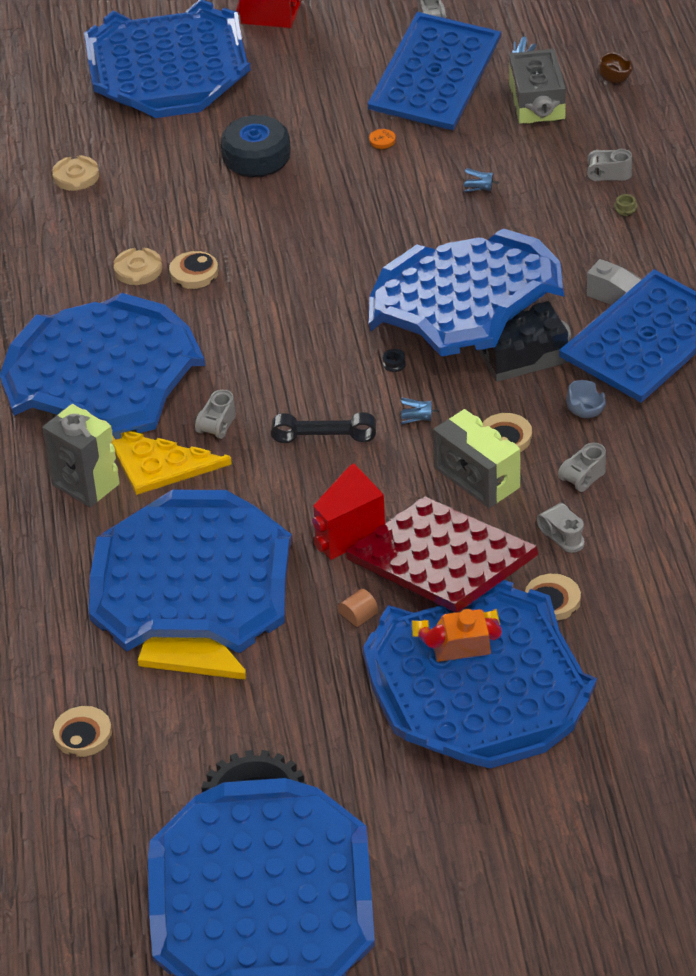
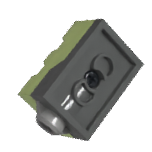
M546 49L509 53V85L511 93H513L514 104L517 107L519 123L565 119L566 88L555 50Z
M71 404L42 427L51 482L54 487L91 508L120 484L118 467L114 463L116 456L115 448L111 443L113 435L109 423L91 415L87 410Z
M463 409L433 429L434 468L483 505L491 508L520 488V448L507 439L502 440L497 430L489 426L483 427L479 417Z

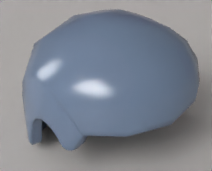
M573 381L568 386L566 405L574 415L580 418L597 417L605 409L604 392L599 394L596 390V384L592 381Z

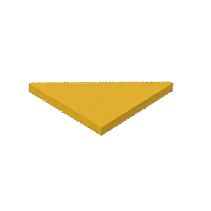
M132 431L121 433L122 438L115 440L113 436L111 442L115 448V456L136 495L232 465L229 455L218 456L211 454L209 450L193 446L186 448L178 446L177 442L161 438L153 440L145 438L143 434Z
M151 637L144 641L138 658V665L140 667L246 679L244 667L224 645L211 638Z

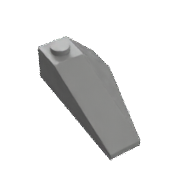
M599 259L587 272V296L613 305L642 279L623 267Z

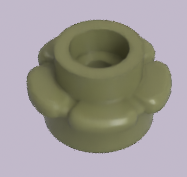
M623 194L617 197L614 208L620 215L629 216L635 212L638 204L632 195Z

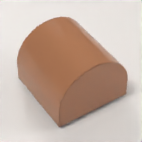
M360 589L338 605V613L356 627H359L378 613V606L374 597L367 590Z

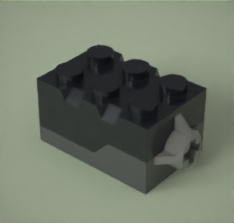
M546 301L532 305L529 311L522 310L508 320L496 347L481 349L478 352L495 381L498 382L568 363V361L559 357V350L570 341L571 332L568 324L559 318L550 302Z

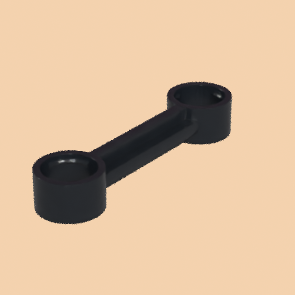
M360 412L353 415L350 420L297 421L293 415L281 413L272 419L271 436L280 443L292 442L296 439L297 435H350L355 441L368 442L374 439L376 435V419L369 413ZM366 425L370 428L362 430L356 428V426ZM287 426V427H290L291 429L285 431V430H280V429H278L277 427Z

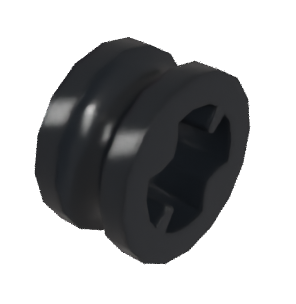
M389 349L382 356L383 366L387 371L399 372L406 366L405 353L400 349Z

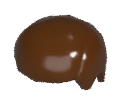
M606 53L599 59L598 71L604 80L618 84L624 82L630 76L633 70L631 67L632 61H626L623 56L617 53Z

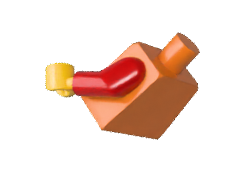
M464 609L461 612L442 615L437 625L432 629L429 628V620H412V637H419L428 647L434 648L437 662L491 654L490 640L498 639L502 633L497 609L483 612L481 609Z

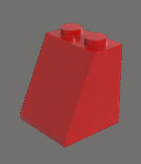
M239 0L237 3V14L240 15L241 24L292 28L301 5V0Z
M355 463L350 465L313 505L314 544L317 550L324 552L330 560L346 553L345 551L357 541L374 532L379 526L385 525L384 494Z

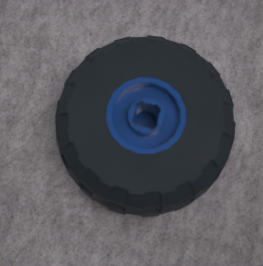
M266 115L244 116L236 121L234 120L222 133L221 154L223 162L229 169L241 176L255 178L276 173L287 163L291 155L288 129L277 119Z

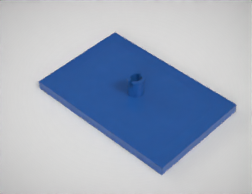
M417 12L367 104L368 109L454 131L501 39V31Z
M653 269L559 350V357L642 403L696 354V291Z

